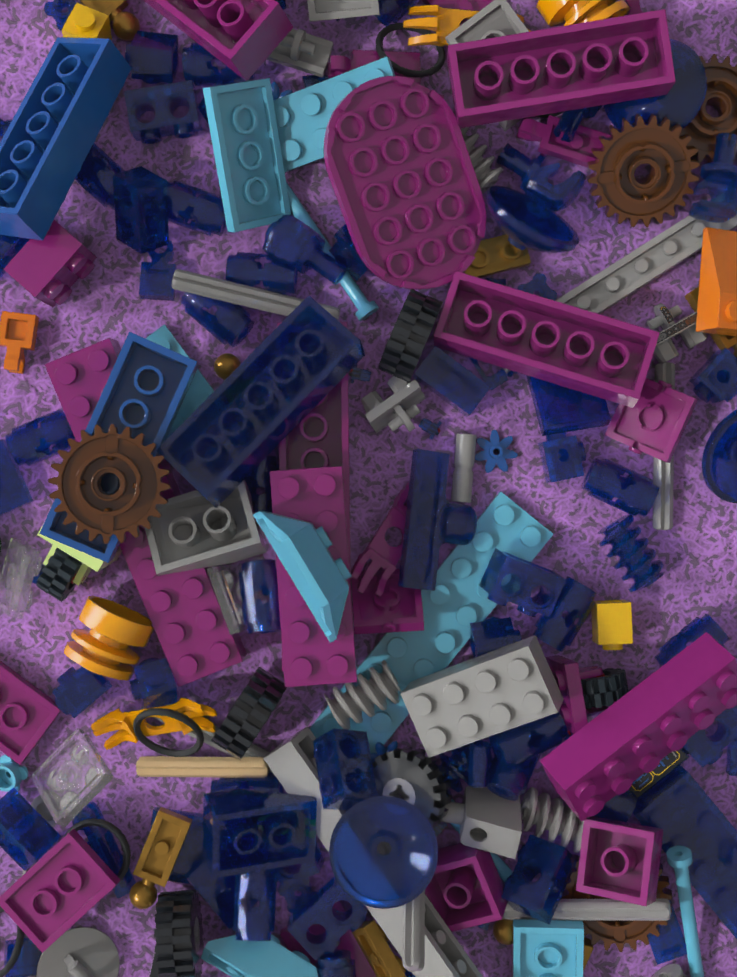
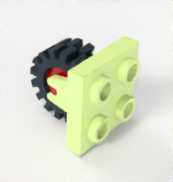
M38 533L37 535L51 543L52 547L43 562L45 566L42 570L43 573L38 578L37 587L62 602L74 590L76 585L79 586L86 580L92 569L99 572L118 559L122 550L119 546L114 559L107 563Z

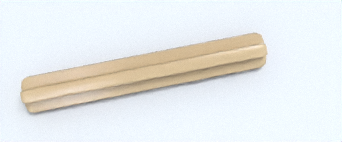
M141 756L136 762V772L140 777L266 778L270 767L263 759L264 757H242L240 760L237 757Z

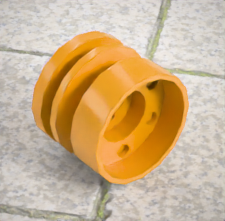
M539 0L536 8L550 27L565 21L566 23L563 26L626 16L630 10L624 0Z
M88 596L79 619L90 630L73 629L71 637L75 641L67 642L64 654L85 669L98 675L117 680H130L134 673V668L130 664H138L140 657L129 645L145 647L154 630L152 622L149 618L124 605L102 597Z

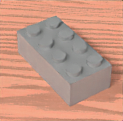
M536 635L411 681L400 693L429 758L558 713L564 700Z

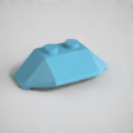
M263 510L258 511L253 515L328 641L330 643L337 639L350 585L347 579L352 577L341 557L337 560H334L328 547L333 544L322 526L316 529L311 522Z
M257 930L208 941L201 956V959L231 977H318L316 967L310 964V960L306 955L299 951L291 952L280 945L281 942L274 935L267 932L262 934Z

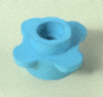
M4 754L0 757V790L13 794L17 793L20 790V783L28 777L29 773L25 766L19 765Z

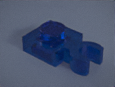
M149 240L147 251L152 262L141 263L140 299L175 301V289L172 288V278L177 267L176 264H168L174 256L172 241H167L165 252L157 253L155 252L154 240Z

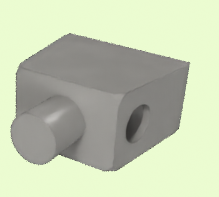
M469 785L465 788L462 803L451 802L445 806L449 811L441 819V822L460 825V842L463 845L516 859L522 834L520 788Z

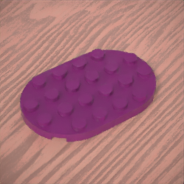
M379 77L353 89L339 102L329 119L324 137V160L354 247L367 268L381 280L393 286L422 290L445 285L452 281L455 271L463 273L476 258L474 255L479 247L481 238H484L486 230L484 198L461 129L457 124V119L447 102L436 91L429 90L408 77Z

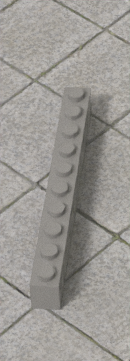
M307 726L280 743L263 759L298 809H304V817L314 818V825H309L314 829V832L332 859L339 866L353 889L357 892L403 959L404 863L386 837L377 832L379 827L377 825L372 827L369 825L367 820L371 816L368 812L362 813L360 808L362 803ZM425 895V966L423 970L412 972L415 977H483Z

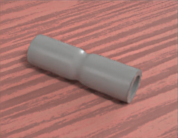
M456 434L455 469L453 471L451 501L471 503L472 468L475 461L477 435Z

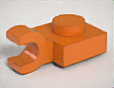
M2 311L0 346L7 347L4 370H9L10 373H24V350L35 351L39 323L38 316Z

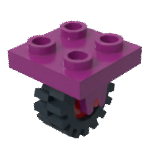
M560 655L545 657L564 699L558 713L550 715L551 719L573 734L588 723L586 714L606 710L608 706H611L629 692L624 669L607 668L603 670L602 667L598 666L579 668L578 662Z

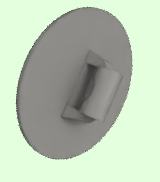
M91 927L72 928L61 935L41 954L37 966V977H117L119 972V954L113 941L102 931Z

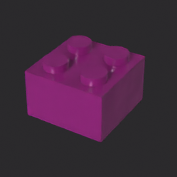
M53 220L44 240L30 239L4 270L35 298L53 308L56 303L61 305L69 298L72 293L71 286L79 278L84 279L92 272L95 267L93 262L97 257L57 221Z
M598 816L586 818L583 824L576 891L646 907L655 902L664 829Z
M458 843L425 853V895L451 932L503 918L509 897L490 852Z

